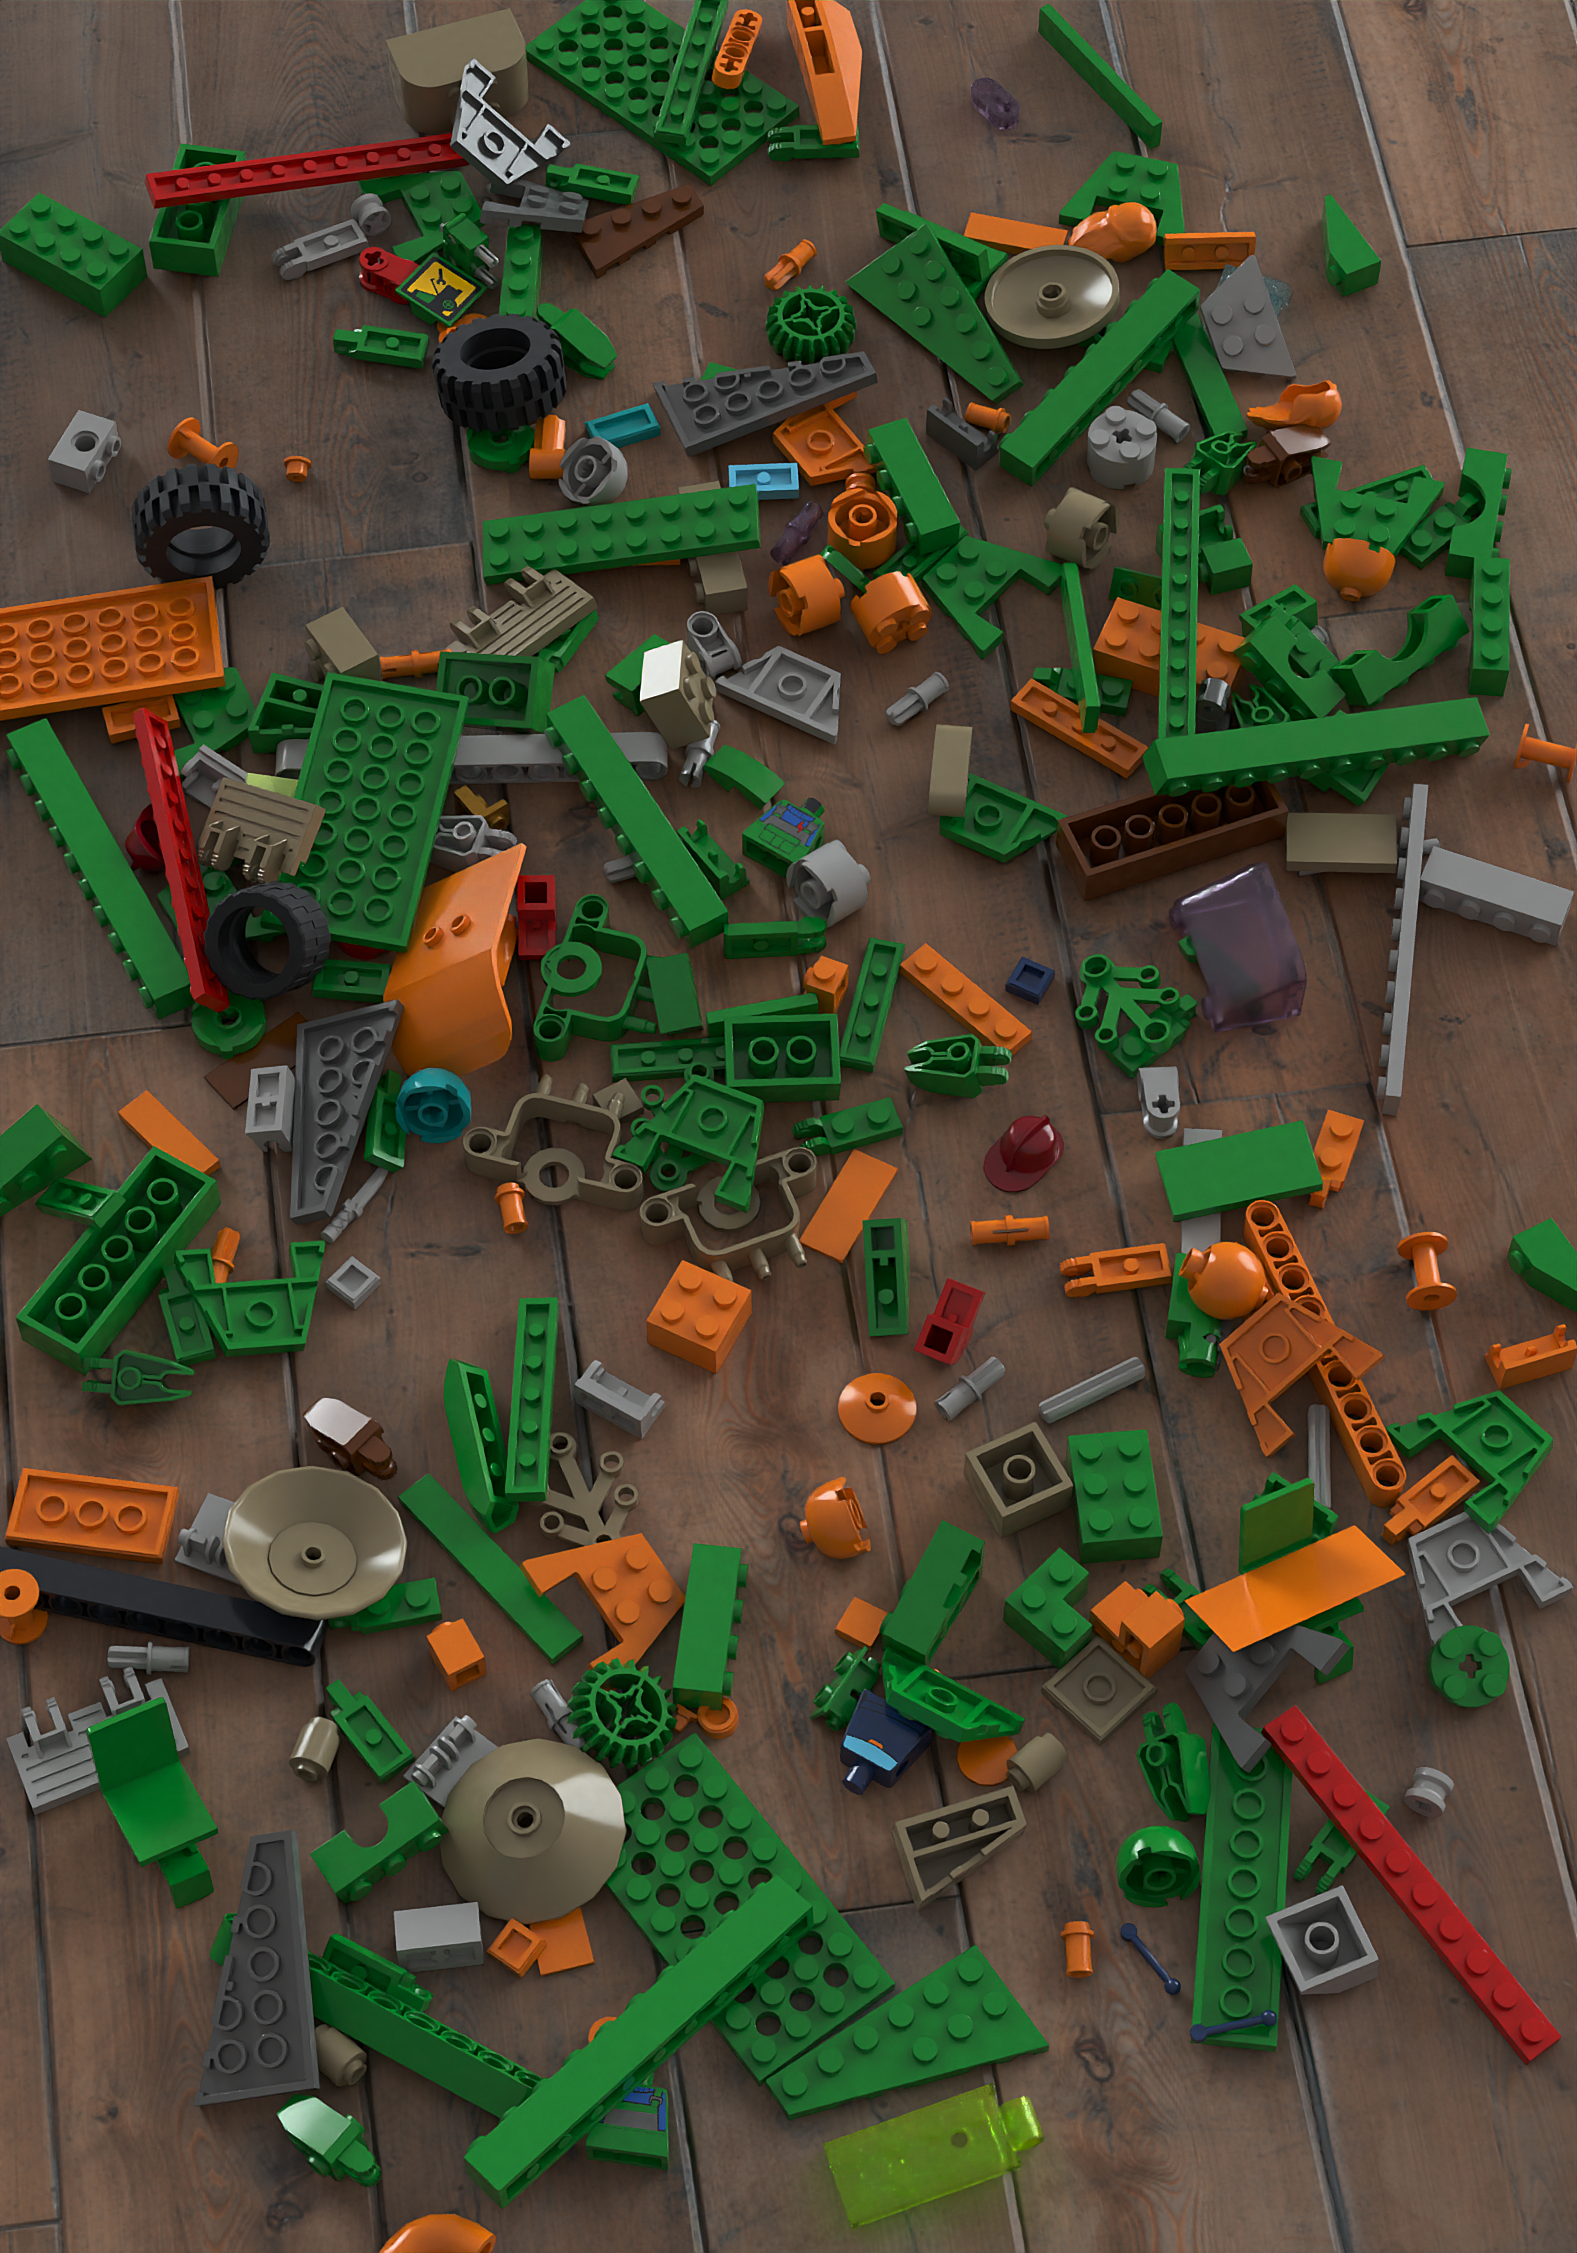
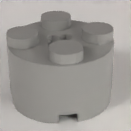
M1111 406L1106 410V413L1098 416L1090 425L1087 441L1086 464L1090 469L1092 478L1099 484L1111 489H1124L1125 485L1134 483L1136 487L1147 481L1153 472L1155 463L1157 432L1154 421L1147 419L1137 412L1125 410L1121 406Z
M838 840L827 843L794 862L788 867L786 874L788 888L794 886L798 897L793 900L804 917L811 916L814 918L816 916L821 919L823 918L826 921L827 928L861 909L867 902V884L871 882L870 874L865 866L862 864L857 865L855 860L846 851L845 846Z

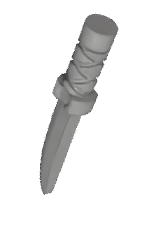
M378 1167L352 1200L348 1198L341 1205L342 1210L338 1213L337 1217L321 1232V1237L327 1243L332 1244L342 1233V1230L348 1226V1223H351L353 1219L357 1220L361 1216L363 1208L383 1184L388 1170Z

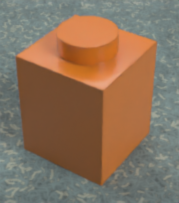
M463 1618L455 1622L442 1623L431 1634L426 1636L429 1653L450 1692L487 1674L485 1657Z

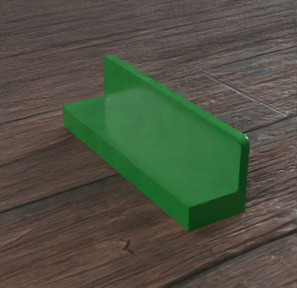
M883 203L876 209L881 237L898 244L921 226L927 224L931 227L954 268L981 282L1006 260L1005 254L906 210L901 211L886 203Z

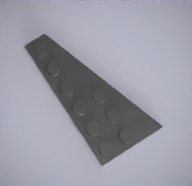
M862 351L823 357L820 363L802 365L801 361L788 362V368L771 370L770 365L717 373L714 379L696 381L695 376L682 378L683 383L667 386L664 381L654 382L653 387L687 457H691L876 384L878 380L874 368L865 352Z
M398 999L297 1024L290 1219L297 1225L332 1217L404 1010V1005Z
M287 1830L251 1836L240 1885L242 1895L237 1916L233 1917L230 1931L233 1932L229 1955H225L211 2019L213 2030L208 2051L204 2052L201 2066L204 2068L200 2090L196 2091L193 2103L195 2107L320 2089L296 1831Z

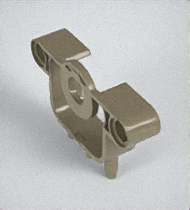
M545 1074L541 1077L540 1082L537 1083L534 1093L525 1095L518 1100L505 1132L487 1127H475L466 1132L463 1137L465 1163L472 1173L524 1186L526 1192L535 1201L544 1205L558 1206L577 1199L621 1211H631L638 1208L643 1202L644 1188L641 1170L634 1164L613 1159L612 1156L614 1150L619 1145H622L619 1117L623 1109L625 1096L620 1092L613 1094L607 1109L585 1104L589 1088L584 1083L577 1085L571 1100L549 1095L553 1079L550 1075ZM544 1117L564 1123L569 1121L578 1123L581 1127L611 1135L612 1138L605 1155V1163L603 1164L604 1176L601 1181L585 1179L586 1172L582 1161L575 1153L564 1148H548L537 1152L529 1158L522 1173L521 1162L509 1159L512 1158V1153L525 1122L531 1118ZM479 1149H486V1150H487L486 1152H483V1153H476V1152H475L476 1150H479ZM553 1165L565 1168L569 1174L566 1183L556 1188L545 1186L540 1181L541 1172ZM623 1185H631V1186H633L632 1188H629V1189H621V1188H619V1187H621V1186H623Z
M795 1147L757 1160L750 1207L747 1213L739 1211L732 1215L720 1213L715 1208L714 1194L724 1176H718L708 1181L700 1190L698 1197L697 1186L688 1184L650 1197L640 1207L641 1234L646 1242L652 1245H663L684 1238L698 1267L733 1282L730 1271L752 1264L760 1279L765 1281L771 1277L769 1264L766 1260L769 1257L788 1251L796 1267L802 1268L807 1264L804 1256L805 1252L799 1241L800 1213L795 1198L804 1196L815 1188L817 1182L816 1156L807 1148ZM801 1169V1170H805L806 1172H804V1173H795V1172H793V1171H794V1170ZM770 1180L778 1187V1199L788 1216L790 1224L782 1229L715 1251L709 1250L701 1244L689 1217L681 1211L698 1206L699 1216L712 1229L725 1233L742 1231L751 1226L759 1215L761 1202L759 1192L754 1186ZM653 1219H663V1220H664V1221L661 1222V1223H653V1222H651Z

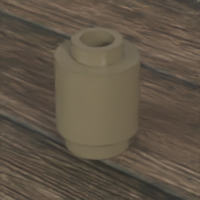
M313 1717L308 1724L302 1727L289 1759V1765L297 1777L309 1782L327 1777L341 1743L339 1737L341 1730L337 1724L325 1718Z
M1045 1733L1042 1737L1035 1736L1007 1760L1008 1771L1006 1776L1017 1790H1027L1030 1793H1034L1063 1768V1762L1068 1758L1067 1752L1052 1734Z
M327 2024L317 2027L315 2029L318 2069L338 2087L346 2084H355L367 2069L365 2064L367 2054L342 2031L334 2027L331 2028Z

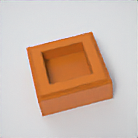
M854 1597L836 1626L835 1635L861 1648L866 1646L868 1648L867 1651L871 1652L881 1636L879 1629L888 1613Z
M511 1918L488 1948L487 1953L501 1965L520 1978H523L547 1946V1943L543 1938Z

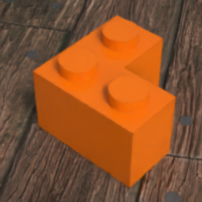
M1124 1581L1090 1610L1089 1622L1093 1625L1092 1632L1096 1636L1099 1635L1146 1679H1149L1179 1653L1185 1618L1181 1608L1172 1599L1166 1600L1157 1591L1148 1597L1141 1589H1134Z

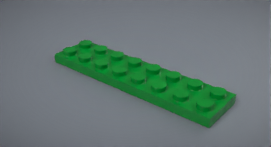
M756 484L483 521L484 581L486 585L504 583L511 578L514 581L524 580L521 570L526 566L533 568L542 576L554 569L565 575L761 548Z
M1213 1723L1211 1730L1209 1759L1211 1793L1205 1817L1191 2027L1195 2024H1201L1205 2027L1261 2016L1265 2010H1272L1277 2015V2022L1271 2027L1260 2024L1207 2036L1204 2042L1197 2044L1275 2052L1278 2035L1282 1954L1266 1923L1265 1917L1285 1909L1293 1772L1271 1746L1251 1772L1248 1773L1237 1764L1215 1723ZM1252 1727L1262 1735L1261 1731L1263 1728Z

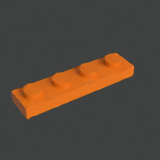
M1032 678L1011 700L1010 710L1126 779L1143 762L1142 756L1149 748L1100 718L1095 733H1083L1078 705Z
M925 943L900 964L899 973L986 1046L1007 1048L1012 1052L1013 1056L1032 1039V1031L928 944Z

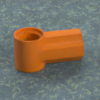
M548 415L536 422L534 448L530 449L529 458L530 479L559 480L560 478L563 480L564 469L560 467V464L566 453L564 449L566 426L565 421L559 419L557 415Z

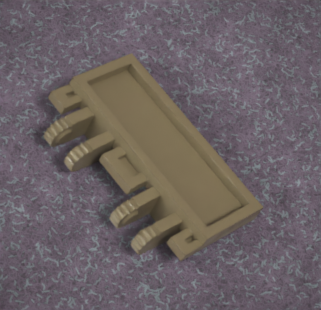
M526 566L521 570V575L525 582L530 585L528 588L523 587L512 578L504 582L508 594L519 602L521 606L510 600L490 616L475 606L470 607L466 611L470 621L476 625L471 629L457 618L449 624L454 634L467 646L456 640L445 649H450L451 652L532 657L597 609L598 606L592 595L556 569L542 576L533 568Z
M223 777L197 845H199L200 849L197 851L198 854L196 856L201 865L208 867L212 865L213 868L219 871L230 868L235 857L245 860L244 869L242 870L243 875H245L244 878L255 882L258 880L259 883L277 881L281 872L295 876L300 861L306 863L326 809L309 802Z

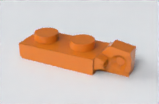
M1332 1110L1327 1111L1313 1152L1322 1178L1323 1190L1311 1193L1308 1205L1323 1209L1329 1190L1339 1192L1343 1188L1363 1129L1364 1120Z
M1451 1455L1396 1500L1395 1506L1389 1512L1393 1518L1384 1524V1531L1381 1536L1391 1546H1394L1406 1537L1408 1533L1414 1536L1431 1528L1475 1492L1481 1482Z

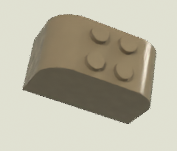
M510 8L386 40L390 86L406 123L416 131L426 134H441L453 131L464 67L472 58L496 77L482 99L502 117L513 115L527 103L529 87L526 46Z

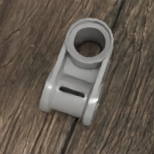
M705 611L692 614L687 620V647L690 652H695L698 656L705 676L715 680L717 674L731 668L734 670L742 668L740 653L734 642L729 639L717 618Z
M1177 1067L1138 1068L1137 1089L1139 1101H1141L1144 1129L1149 1136L1155 1139L1163 1140L1170 1138L1177 1131V1115L1180 1111Z

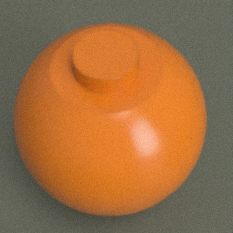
M1233 1242L1212 1244L1204 1252L1191 1248L1179 1271V1276L1188 1280V1291L1194 1304L1202 1312L1216 1319L1231 1320L1245 1316L1253 1307L1259 1309L1268 1293V1288L1264 1286L1265 1272L1258 1257L1245 1246Z

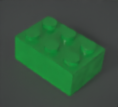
M837 1014L724 1017L725 1086L763 1100V1103L839 1100L841 1074Z
M1147 1429L1068 1436L1065 1458L1068 1477L1074 1485L1072 1509L1080 1564L1159 1558L1163 1533Z

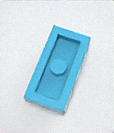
M797 463L728 465L729 487L756 484L759 500L799 498Z

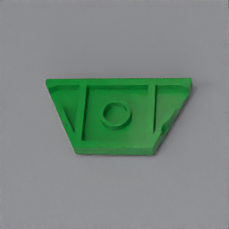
M969 773L964 818L940 816L939 835L1005 863L1057 832L1058 820L1066 818L1067 815Z
M890 1646L886 1648L881 1659L886 1702L897 1709L903 1717L909 1720H918L933 1728L938 1736L948 1740H955L959 1743L1020 1733L1025 1718Z

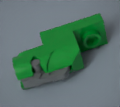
M1176 1252L1165 1338L1178 1341V1368L1180 1371L1193 1377H1212L1215 1371L1219 1369L1223 1358V1352L1219 1344L1230 1335L1232 1323L1229 1320L1213 1318L1202 1312L1194 1304L1188 1291V1280L1179 1276L1180 1268L1187 1254Z

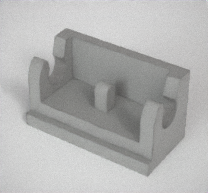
M203 744L199 748V752L181 770V774L187 777L181 785L185 794L211 810L223 777L245 783L248 773Z
M287 1065L251 1069L245 1134L247 1137H251L256 1146L264 1152L268 1151V1141L278 1143L279 1148L284 1152L293 1151L295 1077Z
M594 1360L582 1377L574 1384L576 1403L634 1436L643 1439L665 1408V1402L661 1400L662 1396L657 1393L652 1394V1396L645 1394L607 1373L601 1367L602 1363Z
M478 1902L394 1911L398 1963L400 1967L408 1970V1973L484 1964Z

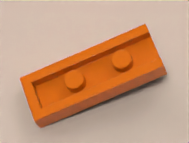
M1255 232L1165 234L1163 250L1164 269H1237L1249 256L1255 254Z

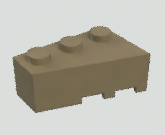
M1014 1786L894 1823L891 1835L917 1912L1022 1837L1027 1823Z

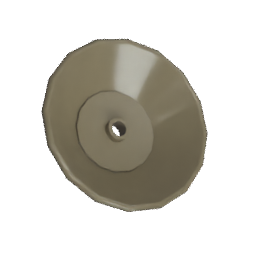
M317 1466L276 1471L248 1486L228 1511L222 1537V1545L229 1571L251 1598L280 1614L312 1620L354 1615L384 1598L402 1574L408 1544L399 1512L378 1488L349 1472ZM308 1557H314L317 1560H310Z
M539 1738L502 1745L471 1764L448 1794L441 1818L449 1832L442 1836L440 1842L442 1866L459 1895L469 1903L478 1902L479 1910L489 1917L510 1921L513 1918L524 1925L563 1918L593 1899L617 1868L626 1835L622 1797L605 1768L573 1745ZM532 1817L533 1823L528 1828L520 1827V1822L523 1818Z

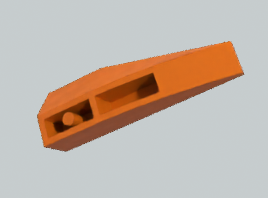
M786 0L787 27L823 145L856 141L862 48L850 11L834 0Z

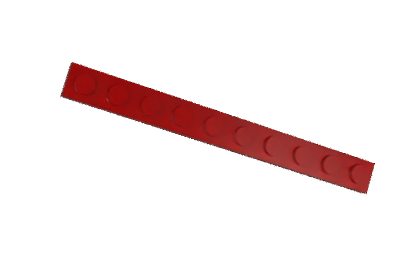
M452 133L149 173L145 176V186L153 207L156 209L469 166L470 163L450 147Z
M141 708L133 714L136 728L135 736L139 742L142 756L141 764L145 770L148 784L147 792L151 798L154 812L153 820L157 826L160 840L159 848L163 854L166 868L165 876L169 882L172 896L171 904L177 919V932L181 939L185 956L184 964L188 970L191 984L190 992L198 1004L220 1013L229 1007L230 1003L226 986H223L218 981V977L212 972L209 960L205 955L204 931L207 928L206 922L210 912L196 856V848L168 721L145 708Z
M1294 1705L1265 1725L1261 1731L1262 1735L1272 1744L1271 1746L1524 2064L1528 2065L1556 2044L1562 2036L1299 1708Z

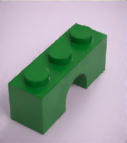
M1276 615L1259 624L1233 653L1240 659L1242 666L1251 672L1264 686V689L1290 715L1291 721L1325 717L1346 694L1323 668L1306 678H1301L1292 671L1288 662V656L1298 640Z
M414 1781L379 1804L388 1820L387 1834L380 1843L372 1847H360L343 1830L310 1853L334 1893L345 1904L351 1900L358 1901L367 1896L373 1889L372 1885L385 1876H394L402 1871L410 1858L420 1851L427 1852L441 1842L442 1836L449 1832L423 1791Z

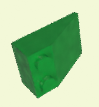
M440 651L436 691L469 697V707L464 727L521 734H545L544 730L547 729L546 713L550 712L555 664L540 657Z

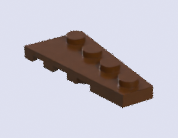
M689 183L586 219L582 233L570 232V235L594 276L598 279L605 275L606 269L615 263L620 266L630 260V254L642 247L645 250L656 244L658 237L665 233L671 235L704 215V205Z

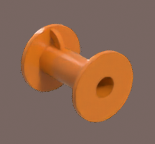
M192 417L184 419L176 426L168 441V453L171 457L179 459L189 453L204 464H216L217 468L223 469L224 466L234 469L239 456L237 445L232 442L224 443L220 447L211 444L199 436L201 430L200 423Z
M1526 723L1514 769L1526 767L1533 760L1568 769L1569 773L1566 782L1570 783L1577 760V744L1574 749L1527 737L1529 724Z
M1416 1233L1401 1240L1397 1246L1398 1254L1405 1259L1413 1260L1418 1287H1415L1406 1295L1407 1305L1413 1309L1422 1311L1440 1309L1454 1302L1457 1297L1455 1287L1440 1281L1436 1256L1442 1254L1448 1247L1447 1238L1440 1233Z
M9 1569L0 1572V1636L9 1643L19 1645L33 1642L39 1638L48 1624V1613L33 1609L39 1598V1587L35 1578L24 1570Z

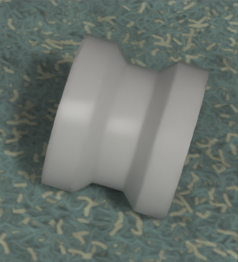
M376 194L362 195L351 206V215L359 223V227L364 235H379L391 223V215L383 207L382 201Z
M1428 1767L1416 1768L1412 1778L1414 1786L1407 1790L1404 1797L1405 1804L1410 1809L1424 1816H1442L1446 1806L1443 1800L1451 1794L1454 1787L1453 1781L1436 1769Z

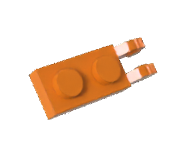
M1164 1243L1093 1252L1089 1256L1067 1259L1059 1265L1061 1275L1067 1277L1082 1276L1089 1271L1092 1273V1277L1071 1280L1065 1284V1294L1071 1298L1089 1296L1095 1291L1096 1294L1172 1284L1173 1280L1166 1244Z

